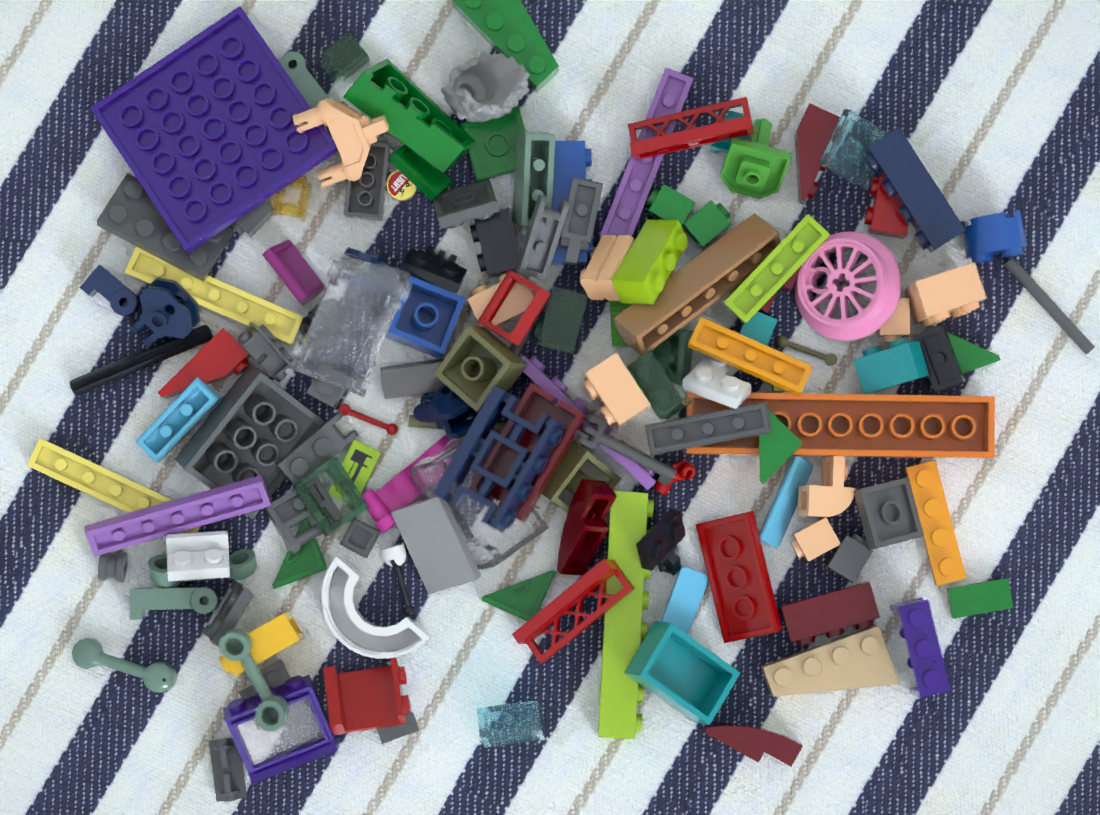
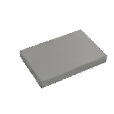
M433 496L396 508L391 512L428 594L475 581L481 577L447 501L438 496Z

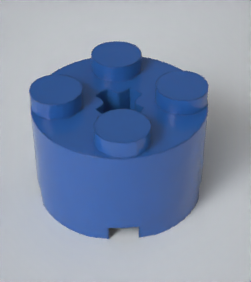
M1013 211L1014 217L1001 212L970 219L971 225H968L966 221H961L966 230L962 233L966 258H971L972 263L979 264L993 261V255L1002 253V257L1005 258L1023 255V248L1027 247L1021 211Z

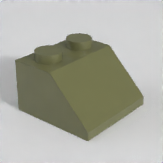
M468 325L434 375L476 412H479L493 386L496 385L508 391L527 366V363L485 327Z
M573 441L542 495L568 513L574 494L582 479L606 481L613 490L621 477Z

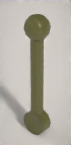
M780 336L777 339V345L781 348L787 346L825 360V363L829 366L837 363V356L835 354L826 355L791 342L786 336Z

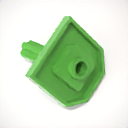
M764 118L755 120L753 126L755 134H752L750 142L732 138L720 173L721 179L731 192L758 199L779 192L792 154L771 148L768 145L772 123Z

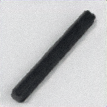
M203 325L193 329L184 339L174 337L72 379L70 381L72 392L74 395L79 396L207 343L213 338L212 331L208 325Z

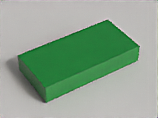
M405 144L389 158V161L431 201L440 196L453 183L446 174L432 168L425 159Z
M1008 578L947 588L953 619L1013 608Z

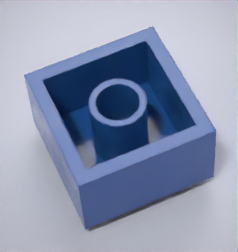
M409 275L384 337L441 359L445 354L466 298Z

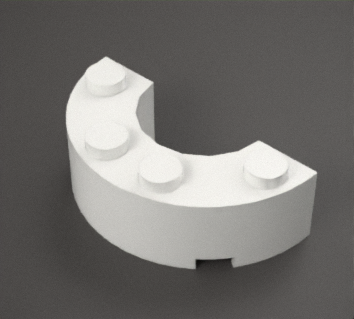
M336 556L324 577L321 592L322 610L330 630L343 645L360 655L370 658H394L412 652L431 637L409 617L404 618L396 625L388 627L377 626L365 620L358 611L355 601L356 586L362 576L341 557Z

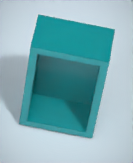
M661 621L654 622L624 672L691 721L705 725L711 724L740 675L739 671L672 623Z

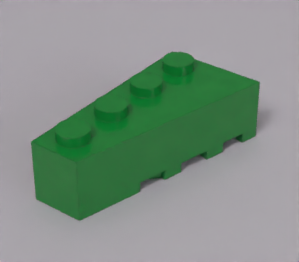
M452 0L453 7L498 53H502L508 58L512 56L519 65L525 67V70L530 74L527 79L528 84L536 92L543 88L559 72V65L521 0Z
M388 59L364 70L343 96L371 119L385 115L389 124L388 132L425 159L432 168L442 173L453 168L475 142L473 138Z

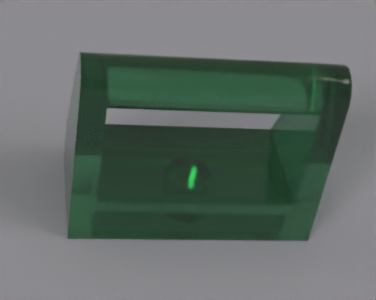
M336 456L292 485L325 537L369 509L368 504ZM324 473L328 475L351 511L333 525L307 487L308 483Z

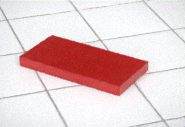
M750 511L695 524L724 643L782 631L754 512Z

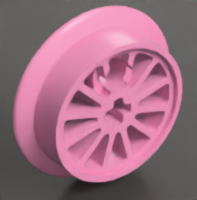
M860 232L835 233L830 235L802 264L794 284L796 304L806 323L819 334L840 341L864 338L880 329L896 309L901 293L899 266L891 251L878 239ZM853 250L845 268L844 252ZM834 253H837V269L829 259ZM860 254L866 255L868 260L853 271ZM824 261L828 268L819 266ZM874 266L875 276L859 278L862 273ZM823 274H827L828 282L824 286L825 288L819 289L817 287L818 278ZM846 280L850 282L849 287L846 286L842 289L839 286L841 282H846ZM877 282L874 294L861 289V284ZM813 293H817L820 296L814 300ZM859 293L872 299L865 309L856 298ZM832 297L825 314H823L819 306ZM840 300L842 318L834 319L832 316ZM848 300L852 301L859 312L850 318Z

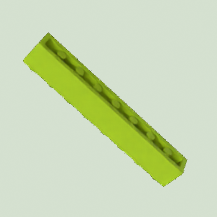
M614 491L617 497L610 508L607 559L615 560L635 589L604 614L598 737L635 739L636 732L642 731V714H637V701L643 702L644 687L624 672L638 651L640 641L644 640L647 636V622H642V609L648 610L649 591H643L644 579H650V571L641 568L636 544L649 531L646 530L647 518H653L654 500H648V493ZM615 575L607 580L605 594L615 595L624 588Z

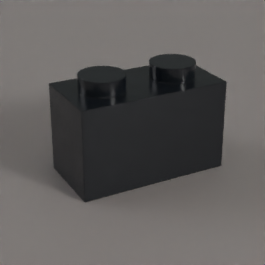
M501 209L500 212L494 213L493 216L487 219H474L475 224L469 226L473 242H480L482 253L477 254L480 271H487L488 278L504 275L509 270L516 272L515 269L519 260L520 250L510 209Z

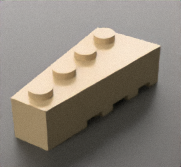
M877 625L761 666L770 694L773 697L900 684L880 627Z

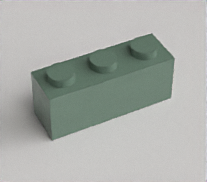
M516 131L512 222L520 226H529L537 198L540 194L547 196L545 208L552 209L555 134L538 131Z

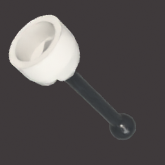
M401 543L382 548L380 550L384 562L390 567H394L405 604L404 615L412 617L416 610L410 603L401 570V565L406 559L405 545Z

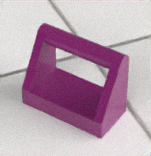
M290 240L275 245L262 254L303 307L327 289Z

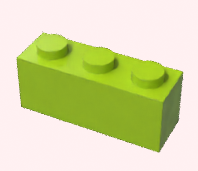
M646 220L611 280L621 304L655 303L682 253L687 248V235L684 233L679 220Z

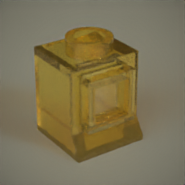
M301 176L277 193L273 209L275 216L282 217V215L296 217L299 221L305 222L312 191L311 183L306 182L307 177Z

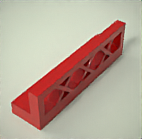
M747 97L628 124L631 152L636 161L755 134ZM743 107L744 117L728 121L723 119L729 109ZM722 111L720 115H717L714 112ZM709 114L717 119L714 124L701 127L694 126L700 115ZM692 118L690 123L684 119ZM679 121L687 126L684 131L671 134L664 132L670 122ZM663 124L660 129H658L657 127H655V126H657V125ZM650 128L657 134L653 138L638 141L636 130Z
M603 559L512 635L518 644H527L540 663H545L635 588L614 559ZM615 575L624 588L615 595L605 594L607 580ZM597 588H599V593H595L594 591ZM589 595L597 596V610L592 614L582 613L584 599ZM604 598H610L606 603H604ZM575 606H577L576 612L571 611ZM566 614L575 615L574 629L569 633L559 631L561 618ZM582 616L587 617L584 621L581 622ZM554 624L553 630H548ZM542 633L553 634L551 647L543 653L535 639ZM559 635L564 636L558 641Z

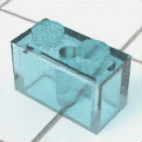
M538 700L477 708L479 736L485 748L545 740L543 712Z

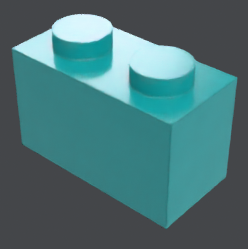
M907 337L889 342L891 348L881 351L880 346L863 350V357L853 360L863 394L874 393L930 376L919 340L908 342Z

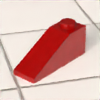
M222 328L157 393L163 398L181 394L197 377L206 384H211L229 378L233 374L239 376L249 366L250 363L247 360L251 356L227 330Z

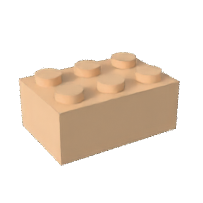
M975 263L915 281L904 289L906 298H909V308L914 323L923 322L924 327L942 322L950 317V313H952L953 318L971 313V311L980 307L979 302L986 299Z
M617 353L585 373L583 388L592 401L598 399L602 405L599 412L609 427L614 424L617 429L646 411L651 405Z

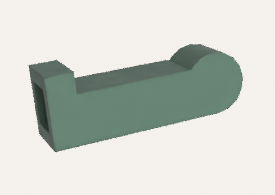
M291 51L281 57L280 64L311 109L317 107V103L321 100L329 98L309 73L308 64L300 53ZM324 125V127L326 128V130H327L329 133H331L330 130H329V128H328V126H325V125Z
M209 587L130 589V620L145 619V610L194 609L201 614L211 613L217 608L219 597L216 591Z

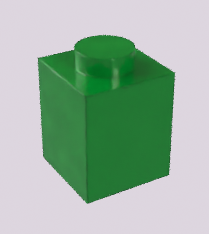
M663 184L660 191L656 188L653 190L646 204L650 206L648 210L650 216L657 220H679L681 226H683L695 205V201Z
M711 200L688 219L682 228L702 250L730 226L731 222L728 218L731 215L721 203L715 205Z

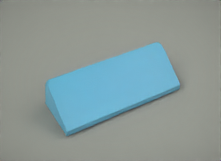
M197 377L135 442L156 463L161 462L223 397Z
M799 456L792 457L759 533L761 542L775 548L780 546L798 505V486L807 484L813 470V465Z
M681 566L661 622L672 623L689 635L709 580L708 575Z

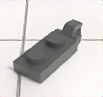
M573 177L568 200L570 206L561 233V246L568 247L565 259L566 264L577 266L580 250L588 251L589 244L591 245L603 183Z

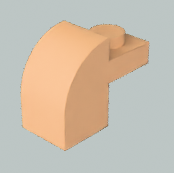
M845 456L822 457L821 486H798L797 516L831 517L842 513L848 508L853 500L855 488L844 487V482L848 476Z

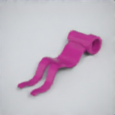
M447 435L439 439L418 459L399 472L377 492L371 488L358 499L377 522L375 526L382 534L396 524L391 514L393 510L409 505L442 478L453 457L427 473L425 470L451 440L448 439Z

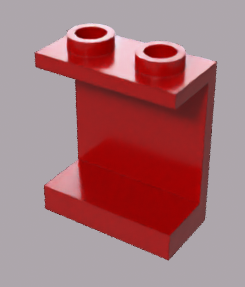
M396 657L390 658V666L339 674L335 666L323 668L329 723L333 735L407 724L405 714L411 713L409 696L403 695L402 685L407 684L405 666H399Z

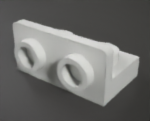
M227 531L168 534L166 536L168 581L230 577Z

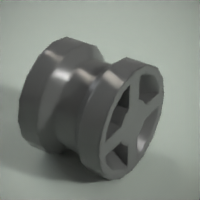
M109 552L100 555L98 579L105 581L108 578H113L117 582L123 583L127 573V552H120L118 554H111Z

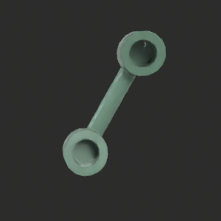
M240 549L229 556V578L236 581L243 580L255 572L257 563L253 550ZM156 555L148 561L151 580L161 588H174L181 582L208 580L168 581L167 555Z
M231 629L219 641L220 653L229 660L241 661L262 700L256 709L255 718L257 724L265 731H277L283 726L289 716L288 704L282 697L272 694L250 653L253 647L251 636L242 629Z
M94 638L79 640L72 649V658L78 667L89 669L99 664L141 678L147 689L152 692L161 693L168 691L177 681L176 669L171 664L160 661L144 667L105 654L100 642Z

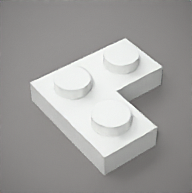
M706 356L683 379L682 390L737 409L751 394V384L733 377L739 369Z

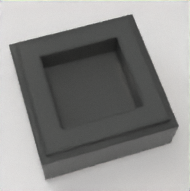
M354 517L340 545L368 558L381 532Z

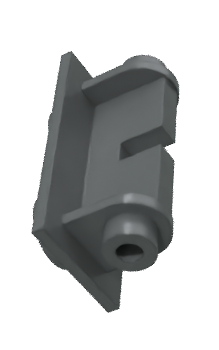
M250 322L249 325L253 330L251 332L245 330L239 335L240 345L254 360L263 353L266 355L258 364L271 380L281 382L287 376L285 371L288 368L294 372L297 371L291 363L294 360L293 356L283 346L279 349L272 342L275 336L265 325L262 324L259 327Z
M233 738L209 741L216 801L229 802L247 798L243 762Z

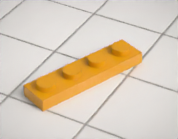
M700 317L687 346L798 396L801 395L813 368L812 365L703 317Z
M936 460L906 467L905 471L907 477H909L924 534L922 537L935 586L966 579Z

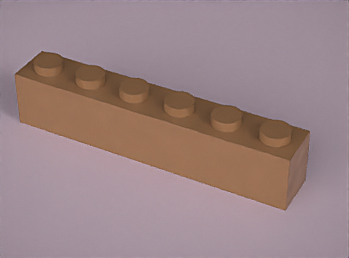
M755 213L698 256H695L678 271L671 274L654 304H632L614 317L620 338L642 357L743 282L781 243L778 231Z

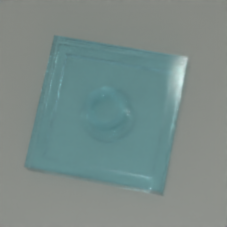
M844 109L819 164L859 189L867 191L871 184V179L876 172L871 171L864 159L867 156L865 149L888 133L855 112Z

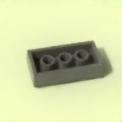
M372 143L360 179L354 182L347 181L344 216L346 218L383 221L390 144Z

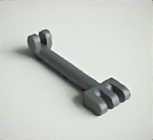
M587 415L586 421L596 427L593 429L587 425H582L580 431L590 436L588 440L577 435L575 439L577 444L593 452L599 443L659 474L657 481L664 485L670 484L677 471L676 467L668 463L664 464L604 433L608 423L594 415Z

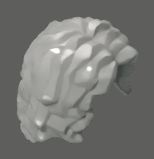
M483 50L480 52L479 57L472 58L469 62L453 68L449 73V84L442 87L441 92L445 96L444 100L450 106L454 115H457L458 119H465L473 123H483L493 118L503 117L505 114L510 113L513 107L518 106V100L522 99L529 92L527 79L530 74L512 56L508 58L502 53L490 54Z

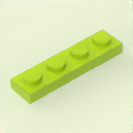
M807 214L723 304L746 324L830 234Z

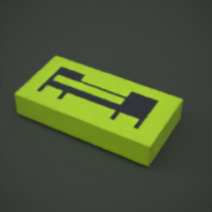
M354 439L328 494L356 507L358 499L361 497L382 452Z

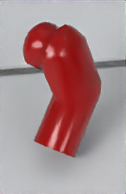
M682 460L670 463V465L677 468L669 485H664L657 481L653 490L666 496L673 482L692 479L695 476V468L690 462Z

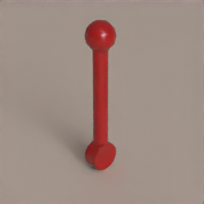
M347 404L339 406L338 411L343 416L351 415L385 429L389 435H395L398 432V426L394 423L386 424L352 410Z

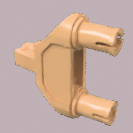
M329 98L321 100L315 108L293 115L294 124L299 126L296 128L299 133L322 124L328 126L342 158L340 163L317 170L319 181H323L320 183L323 188L346 179L353 182L359 180L371 144L377 142V135L389 130V124L385 115L369 120L367 115L361 116V113Z

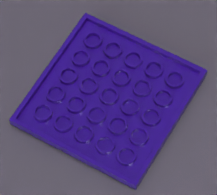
M241 6L90 108L187 253L199 247L338 152L334 140L323 125L303 131V133L297 131L296 128L299 126L294 124L293 115L310 110L311 107Z

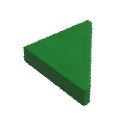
M929 326L927 327V330L932 329L935 326ZM948 333L963 374L1001 360L999 355Z
M770 411L769 416L773 433L758 436L759 480L762 484L803 444Z
M309 518L301 522L296 535L311 527ZM316 538L301 546V550L293 555L288 550L277 577L272 584L274 589L327 570Z
M551 570L483 596L481 601L528 621L538 613L556 572Z

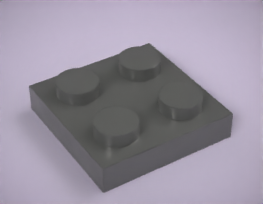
M489 178L444 191L433 200L441 229L446 227L450 229L457 228L466 221L487 219L493 216L494 213L500 212Z
M909 477L854 490L869 550L924 536Z

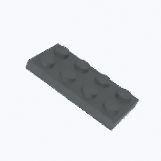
M128 173L97 219V226L203 282L234 233V229L228 226L190 253H187L138 179Z

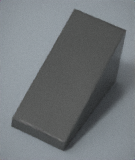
M414 712L406 714L407 724L377 728L381 743L384 744L419 731Z

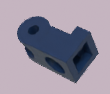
M100 264L80 286L91 297L97 292L110 302L113 311L121 316H132L139 309L140 302L137 295Z

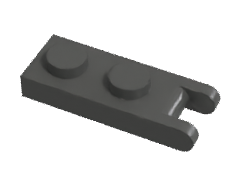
M540 194L536 201L515 270L521 275L547 280L570 202L562 200L558 211L545 208L547 196Z
M340 411L331 416L276 463L296 488L359 435L354 429L344 436L335 424L343 417Z

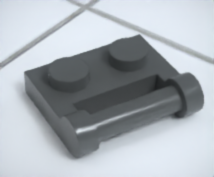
M318 476L273 501L271 506L264 508L292 555L300 551L301 546L333 527L337 529L345 524L341 513ZM325 509L328 517L296 536L293 535L290 528Z
M235 580L230 587L232 591L211 625H207L202 632L208 636L211 643L218 647L221 637L227 631L235 628L254 597L249 588Z

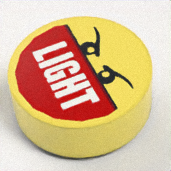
M400 170L394 171L387 179L386 187L393 199L406 201L415 195L417 187Z

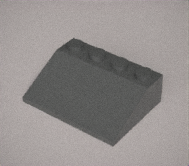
M250 363L175 460L183 469L210 489L262 475L268 494L271 497L287 477L276 463L325 421ZM261 509L245 513V515L253 520Z

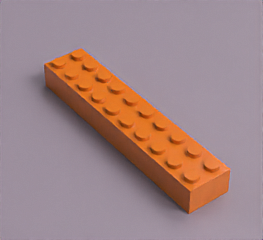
M686 393L685 417L732 409L696 394ZM751 393L739 406L767 402L768 410L803 442L791 456L994 458L995 396L801 393L798 396L793 393ZM758 436L685 449V454L759 455Z

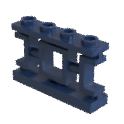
M494 385L433 494L459 509L467 495L489 507L481 521L503 533L505 528L509 529L513 525L517 517V512L515 511L520 502H524L529 497L533 488L531 483L536 474H540L546 467L548 462L546 456L551 447H556L563 436L562 428L564 424L544 412L536 425L514 414L521 400ZM501 414L516 422L507 438L493 431ZM526 429L541 436L532 453L518 445ZM498 441L519 453L505 480L483 468ZM470 469L485 476L476 493L462 485ZM495 483L510 490L501 507L487 500Z

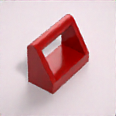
M509 270L477 322L519 348L551 297V293ZM517 282L536 295L510 334L492 324L491 321Z

